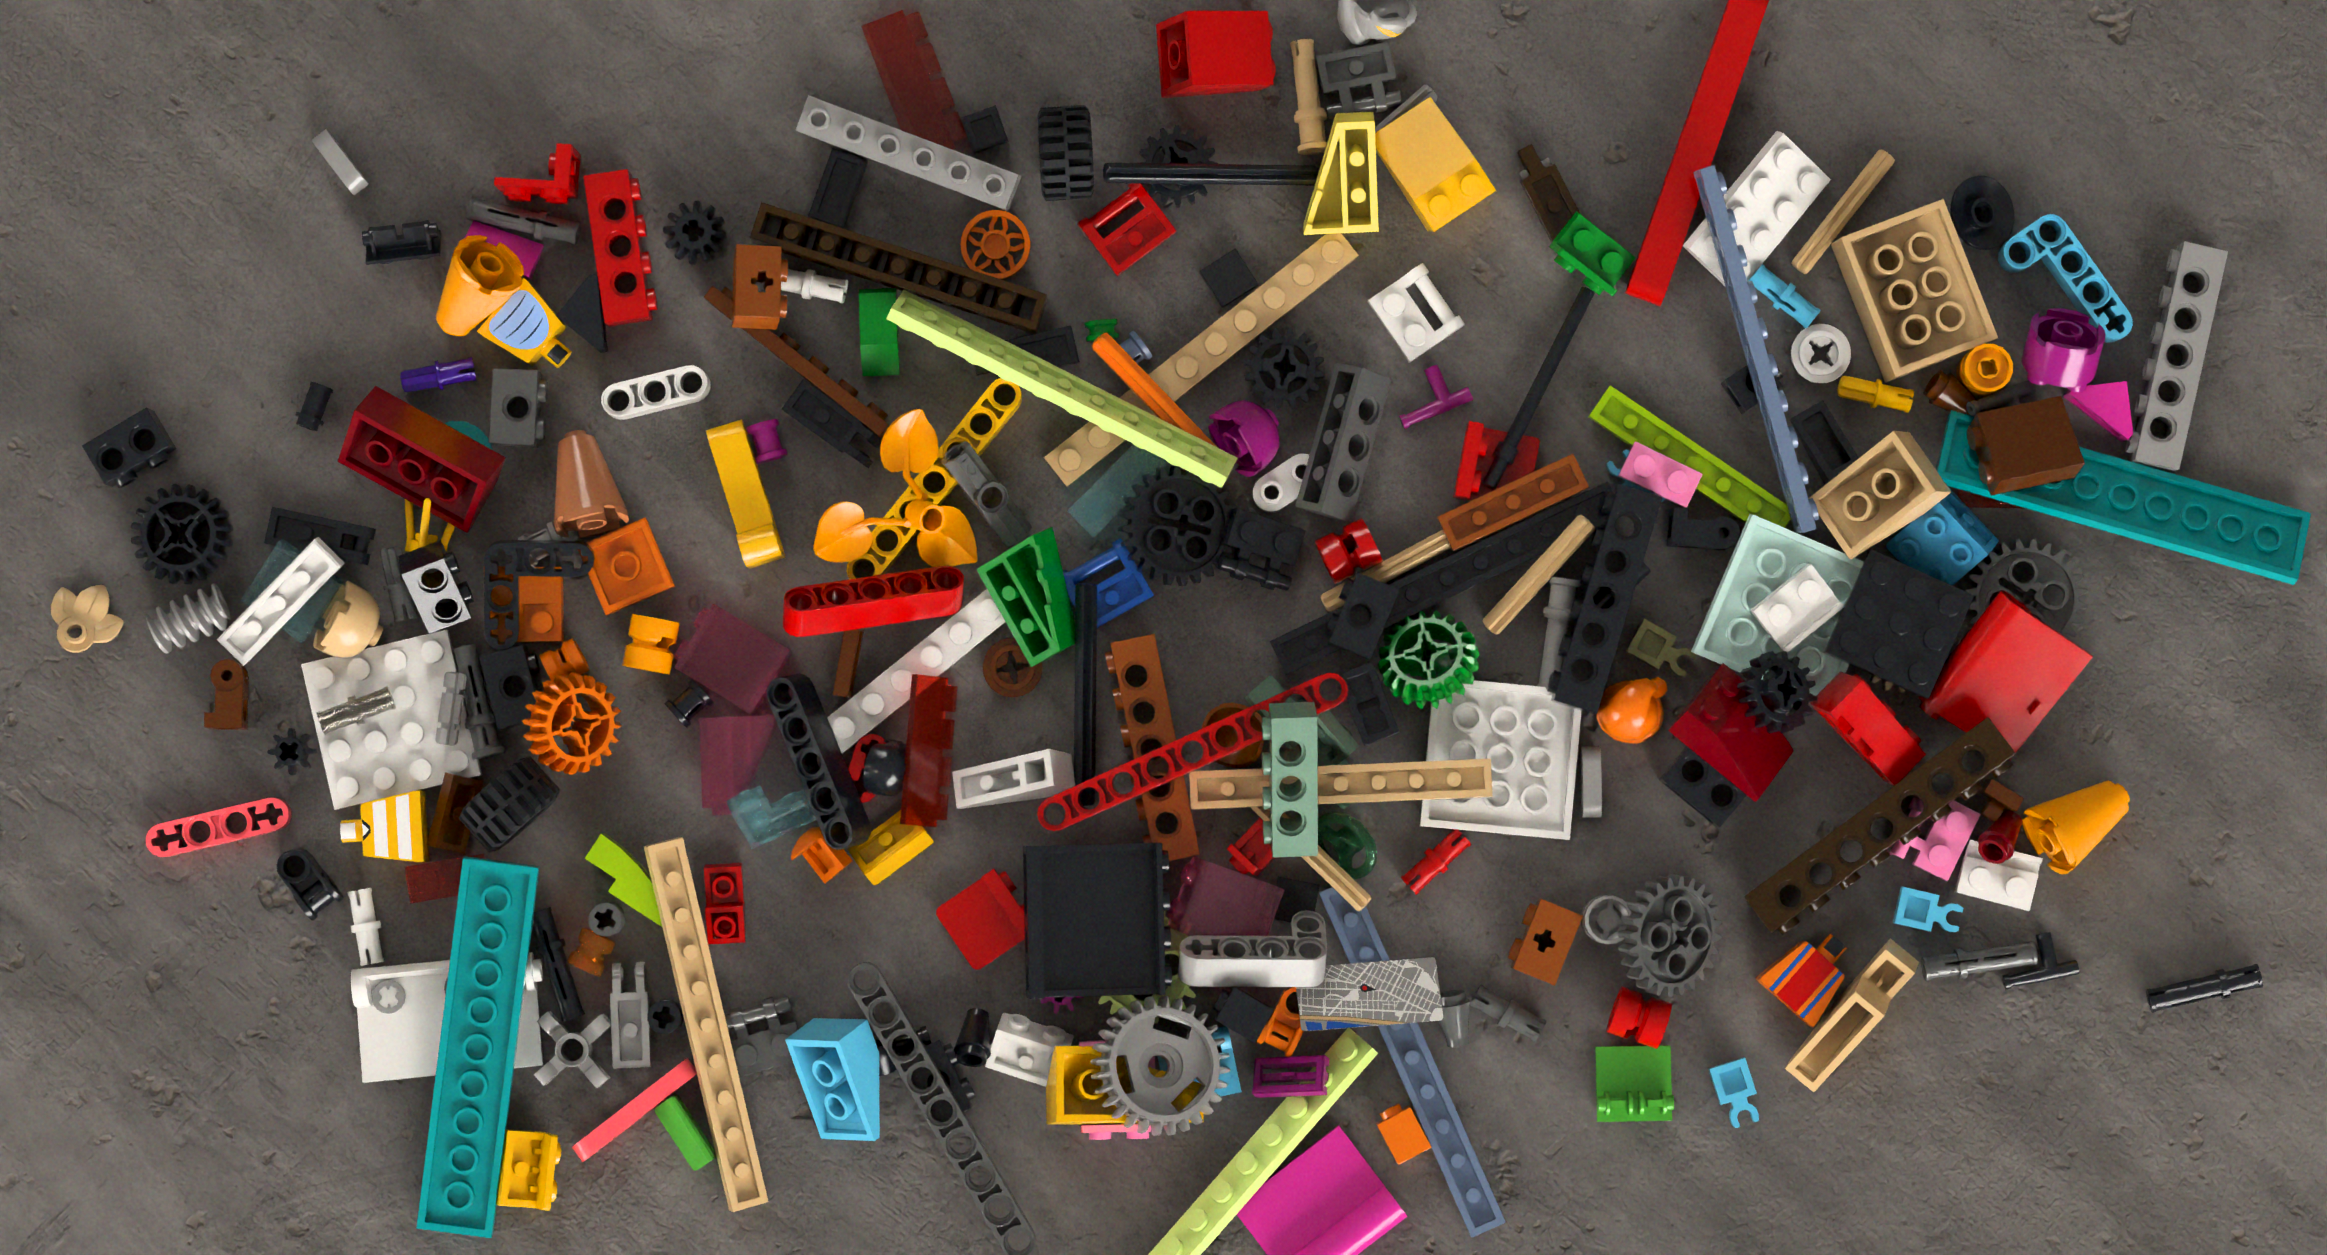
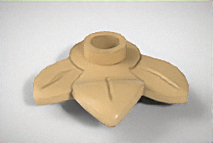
M104 585L88 587L80 592L78 596L64 587H61L56 592L51 604V615L58 624V642L66 651L72 653L83 652L93 643H107L120 632L124 621L115 615L108 614L110 599ZM74 628L82 630V634L78 638H71L69 632Z

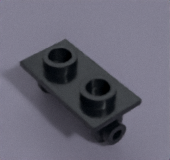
M429 220L403 223V235H397L395 225L369 227L368 231H362L363 245L366 246V265L389 264L395 261L412 259L424 260L440 256L441 230H438L437 223H430Z

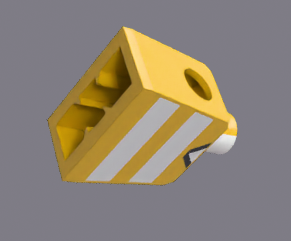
M411 791L361 803V819L341 820L340 834L342 843L362 842L363 855L366 857L429 862V847L426 845L428 829L425 791Z

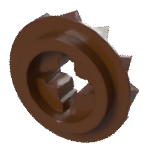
M1015 638L1002 639L992 645L985 655L983 661L985 680L992 690L1002 696H1023L1031 692L1039 683L1043 664L1039 663L1033 667L1029 664V667L1019 670L1018 677L1016 678L1017 684H1014L1013 678H1011L1009 673L997 672L996 669L1008 664L1010 651H1012V655L1017 663L1028 664L1029 662Z

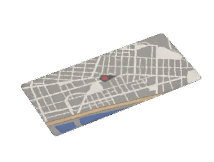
M1433 957L1326 965L1325 978L1321 984L1314 987H1296L1302 1031L1441 1021L1443 1019L1436 959Z

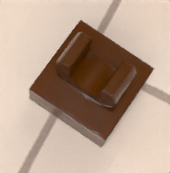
M1986 779L1979 793L1989 799L1981 809L1980 814L1992 822L1993 820L1997 821L2004 808L2008 811H2017L2024 798L1994 779Z

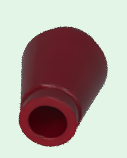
M2004 811L1997 821L1979 836L1978 851L1986 861L2000 864L2013 856L2022 825V819L2017 813Z

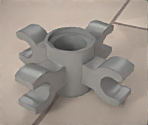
M547 1011L537 1021L556 1042L555 1056L534 1074L543 1086L551 1082L566 1067L578 1066L596 1088H600L611 1078L591 1057L593 1052L592 1043L611 1027V1021L604 1013L600 1014L582 1032L570 1033L552 1011ZM569 1039H576L583 1046V1054L578 1060H572L565 1054L564 1047Z

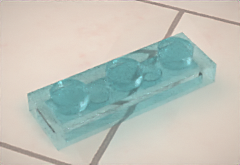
M1132 445L1067 512L1094 538L1127 505L1123 500L1124 497L1136 496L1131 486L1139 484L1145 487L1143 475L1150 474L1155 477L1156 468L1165 467L1168 462L1145 449Z

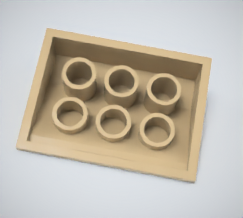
M1944 199L1848 234L1831 244L1885 383L1998 339Z

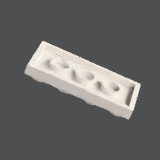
M1779 131L1773 134L1729 188L1727 194L1723 196L1726 208H1731L1736 218L1737 230L1733 231L1736 244L1743 246L1747 257V266L1743 267L1747 282L1831 180L1784 133ZM1705 218L1684 243L1683 247L1725 286L1707 219Z

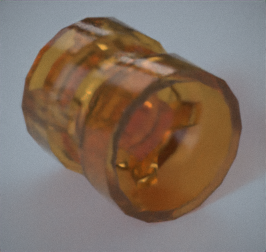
M582 927L578 936L581 946L571 951L567 963L601 977L605 968V958L603 956L604 954L612 953L616 942Z

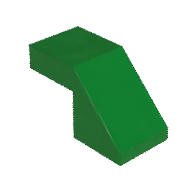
M896 288L859 289L862 376L900 375L898 325L887 320L890 309L897 300Z

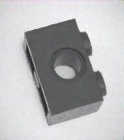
M493 368L489 430L490 444L505 447L539 448V439H545L546 418L540 417L541 402H547L548 381L542 380L541 372L538 370ZM517 399H526L529 405L527 414L522 418H513L510 412L512 403Z

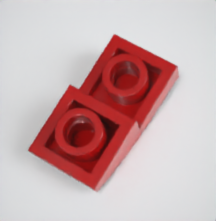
M742 863L707 864L704 866L708 945L745 943V902Z

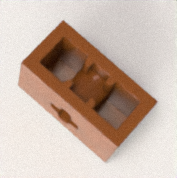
M736 244L733 256L732 328L777 330L780 317L786 318L787 295H781V282H787L788 260L781 259L782 247ZM756 283H763L765 292H758Z
M1538 898L1536 905L1529 903L1522 920V924L1527 925L1522 940L1515 938L1508 954V959L1513 960L1510 968L1555 986L1583 915ZM1546 929L1549 931L1548 938L1553 940L1551 947L1544 946L1542 951L1537 950L1538 942L1533 939L1535 934H1543Z

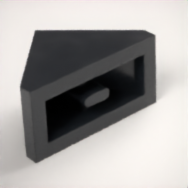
M592 274L587 277L556 316L600 353L608 352L606 324L604 323L598 275Z

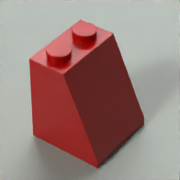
M1185 11L1156 24L1162 98L1252 92L1274 85L1273 79L1276 73V66L1271 57L1270 44L1273 37V28L1269 22L1268 11Z

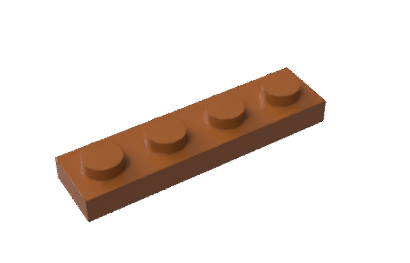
M1571 454L1438 516L1437 519L1452 551H1455L1589 488V485L1574 454Z

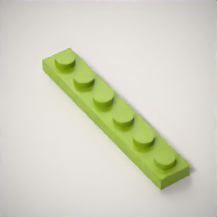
M1611 385L1588 416V418L1631 447L1636 441L1702 473L1703 475L1695 490L1743 523H1746L1749 514L1756 515L1784 528L1791 518L1787 504Z

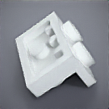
M1003 1013L991 1046V1056L987 1059L985 1067L1046 1087L1054 1046H1071L1074 1036L1066 1033L1060 1027L1044 1026L1032 1022L1020 1014Z

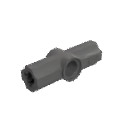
M964 441L948 450L941 461L964 491L967 501L977 508L1006 547H1010L1025 539L1032 528L1031 524L1009 497L1006 487L997 481L972 446ZM992 487L990 498L982 502L983 492L985 489Z

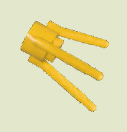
M429 498L424 499L420 533L416 532L415 534L413 503L404 499L407 537L405 551L410 552L437 542V535L428 534L431 500ZM450 523L447 524L441 538L446 552L455 526Z

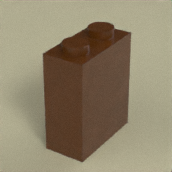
M2062 396L1977 413L1967 429L1968 444L1972 450L1976 451L1979 460L1978 471L1983 484H1987L1991 496L2075 478L2085 464Z

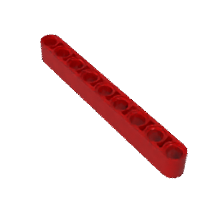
M1769 0L1727 1L1625 291L1627 295L1658 306L1662 304L1700 198L1693 172L1710 167Z
M1329 672L1317 676L1047 798L1038 807V821L1044 828L1051 831H1059L1073 826L1263 740L1262 732L1255 730L1251 721L1252 716L1257 711L1266 710L1269 712V703H1286L1289 697L1298 694L1302 695L1306 702H1314L1316 713L1319 715L1339 706L1345 701L1348 696L1347 682L1336 673ZM1335 679L1341 684L1342 691L1336 700L1328 701L1322 697L1320 688L1324 681ZM1227 725L1234 727L1238 733L1237 742L1228 748L1220 745L1217 739L1218 731ZM1190 741H1197L1203 747V756L1196 763L1188 762L1183 756V748ZM1158 756L1165 758L1169 765L1168 773L1159 779L1153 777L1149 772L1150 761ZM1122 772L1131 774L1135 782L1132 791L1127 794L1118 792L1114 785L1116 776ZM1089 787L1097 790L1100 795V802L1094 809L1083 807L1080 801L1081 793ZM1052 803H1059L1065 809V819L1058 825L1050 823L1046 817V810Z

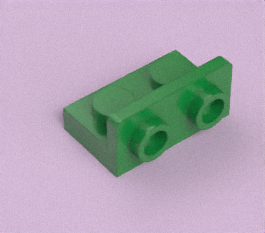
M1577 211L1549 246L1558 254L1554 261L1571 274L1576 268L1586 275L1582 283L1599 296L1604 290L1611 296L1616 294L1617 290L1613 288L1636 258Z

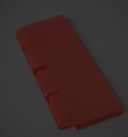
M900 10L862 25V30L900 129L952 150L956 149L954 142L967 137L958 112L943 116L942 111L955 106L945 77L933 81L929 79V76L942 71L932 43H926L918 47L915 43L928 37L920 12H914L905 16L904 11Z
M912 674L900 824L937 827V820L947 821L949 794H939L940 786L950 787L952 757L942 756L943 749L953 750L955 720L945 719L946 712H956L958 686L948 685V678Z

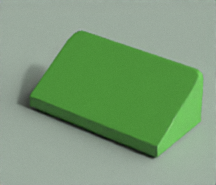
M679 1095L671 1096L655 1108L656 1115L694 1171L716 1158L714 1148Z

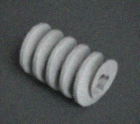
M215 583L211 584L212 596L208 597L200 588L197 590V602H194L186 594L183 595L184 607L182 608L174 600H171L169 602L170 613L166 614L160 606H156L155 619H152L145 613L152 637L164 653L167 654L172 651V641L177 647H184L186 645V636L191 641L197 642L200 639V630L209 637L214 633V625L221 631L228 628V619H231L230 612L223 594Z

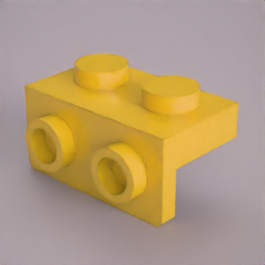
M506 1129L496 1205L537 1208L550 1211L551 1202L555 1201L557 1195V1182L554 1179L555 1164L559 1163L561 1157V1145L558 1142L557 1135L548 1132Z

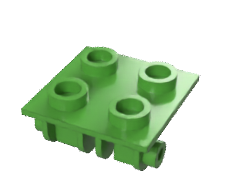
M1659 1045L1657 1049L1649 1046L1595 1047L1597 1122L1672 1121L1674 1096L1672 1095L1671 1045Z

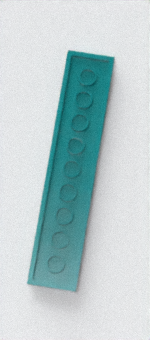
M1951 410L1947 417L1936 465V471L1947 486L2294 585L2299 578L2311 517L2309 512L2082 447L2079 448L2085 464L2075 478L1991 496L1987 484H1983L1978 471L1979 460L1976 451L1970 448L1967 440V429L1974 416Z
M468 856L463 857L416 1229L492 1238L497 1192L505 1131L507 1129L540 866Z

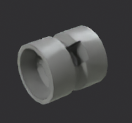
M1600 895L1590 899L1583 907L1581 926L1585 934L1593 941L1603 944H1616L1625 939V937L1618 935L1619 931L1625 930L1627 924L1621 920V916H1630L1631 911L1623 899L1613 895Z

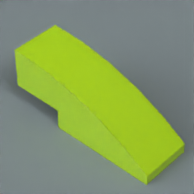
M601 833L585 859L616 879L608 890L610 894L662 927L650 874L623 846L607 834Z

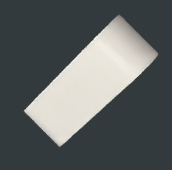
M694 365L683 366L614 383L603 391L601 404L604 410L613 418L619 420L630 419L699 402L709 394L711 381L708 375L699 367ZM691 374H697L702 379V386L695 393H687L683 389L684 379ZM655 383L664 384L666 388V394L659 402H651L647 398L648 388ZM618 392H625L629 396V404L622 411H614L611 407V399Z

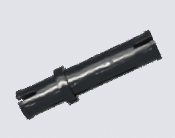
M549 907L534 912L532 926L539 945L535 948L537 954H542L551 987L562 1016L561 1019L566 1021L584 1015L585 1012L582 1009L574 979L563 950V946H566L565 940L559 937L551 912L552 909Z
M2258 964L2226 972L2224 969L2215 970L2213 975L2146 989L2148 1005H2151L2150 1010L2154 1013L2159 1010L2220 996L2222 999H2227L2233 993L2262 988V975L2258 971Z

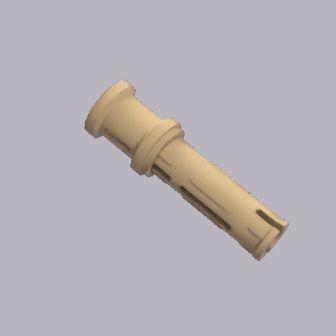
M1300 39L1290 42L1298 101V111L1295 112L1294 122L1299 126L1301 145L1297 147L1298 154L1312 155L1325 152L1327 142L1324 120L1327 119V112L1320 105L1314 40Z

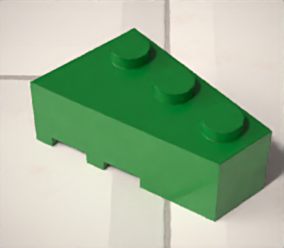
M1053 527L1033 534L976 569L1031 667L1054 657L1075 644V622Z

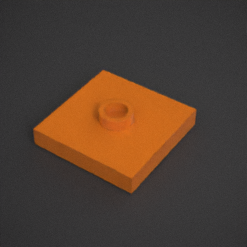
M646 517L586 542L594 551L595 556L593 567L588 572V575L606 616L676 587ZM578 549L582 561H588V556H582L581 550Z

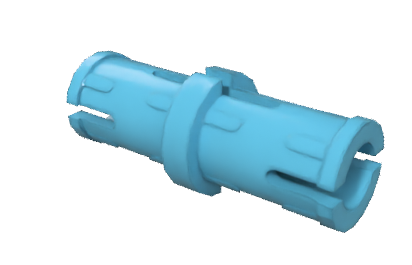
M1764 264L1758 268L1749 280L1753 282L1757 290L1774 302L1772 306L1776 310L1781 308L1803 325L1804 328H1807L1821 311L1797 293L1795 285L1791 282L1787 285L1768 270Z

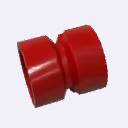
M1362 518L1344 526L1340 535L1331 532L1314 541L1324 565L1335 584L1347 579V577L1354 576V571L1357 567L1366 570L1383 562L1377 545ZM1356 547L1352 553H1348L1347 548Z
M1621 986L1610 1013L1606 1032L1626 1039L1634 1035L1637 1043L1657 1049L1669 1021L1672 1003L1654 997L1646 1001L1643 999L1642 993Z

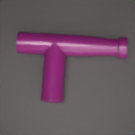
M1438 364L1425 369L1424 372L1436 400L1406 415H1400L1399 418L1403 428L1407 429L1412 424L1435 417L1473 401L1469 388L1465 387L1450 394Z

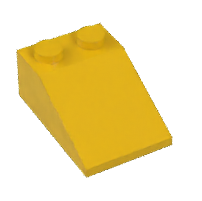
M1431 97L1426 98L1375 132L1377 154L1427 231L1435 232L1496 191L1476 158Z

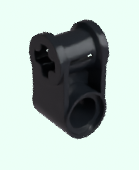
M292 849L284 852L277 861L279 877L292 892L297 904L312 921L318 918L317 913L335 900L340 902L344 898L334 881L323 871L313 855L307 850ZM293 855L299 856L305 863V870L301 876H294L288 871L287 863ZM324 891L323 895H321L316 900L312 901L314 897H316L318 894Z

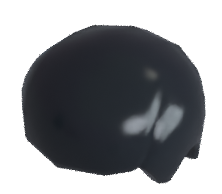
M884 739L886 744H874L868 753L863 772V782L868 793L894 796L905 789L914 773L913 757L909 747L902 741Z

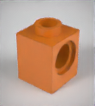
M1398 1103L1380 1113L1382 1120L1378 1121L1376 1125L1398 1165L1431 1148L1409 1105L1402 1109Z

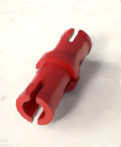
M1453 829L1432 850L1428 848L1423 852L1425 857L1405 875L1400 877L1408 885L1417 876H1420L1410 886V889L1416 895L1440 872L1444 874L1448 870L1447 865L1467 847L1472 845L1466 837H1463L1455 846H1452L1462 836L1458 829Z

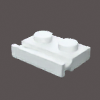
M1808 563L1750 611L1777 643L1781 651H1787L1788 653L1845 606L1837 599L1834 592L1812 564Z
M1968 840L1955 892L2030 911L2038 879V871L2043 858L2014 851L2010 859L2000 864H1994L1986 861L1980 855L1977 841Z

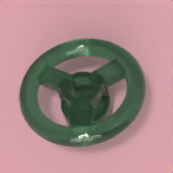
M1329 812L1318 818V845L1330 856L1323 843L1324 837L1333 844L1335 851L1339 854V863H1336L1354 879L1367 876L1373 870L1377 861L1376 844L1369 830L1359 820L1342 812ZM1340 823L1344 826L1336 832L1329 824ZM1365 847V862L1360 867L1353 868L1352 857Z

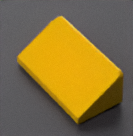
M907 805L871 831L866 842L850 847L847 850L873 885H877L932 845L934 841Z

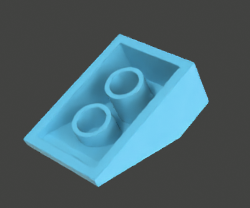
M813 1018L786 1038L785 1041L821 1139L876 1141L880 1138L879 1050L868 1020Z

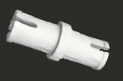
M788 269L787 282H781L782 291L801 294L803 299L808 300L812 297L844 303L846 296L843 293L847 294L848 280L816 275V271L807 269L806 272Z
M372 888L347 892L354 925L351 926V932L356 933L361 961L360 966L384 962L378 933L381 923L376 921L371 894Z

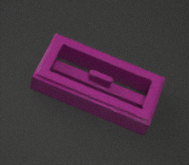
M1326 1055L1255 1058L1252 1094L1256 1098L1327 1095L1325 1081H1328L1329 1073L1326 1072V1066H1329L1330 1059ZM1316 1067V1072L1263 1074V1069ZM1315 1081V1084L1262 1086V1083Z

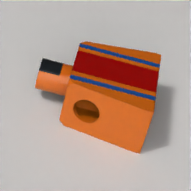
M1831 934L1826 937L1817 949L1807 941L1801 940L1762 971L1755 979L1806 1025L1814 1027L1845 978V975L1833 964L1847 948Z

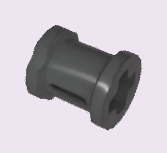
M612 902L600 903L590 911L588 922L591 930L597 935L611 936L619 933L624 928L626 918L623 909L618 904ZM612 910L611 918L616 923L614 926H606L603 929L601 927L603 920L599 918V914L608 913Z

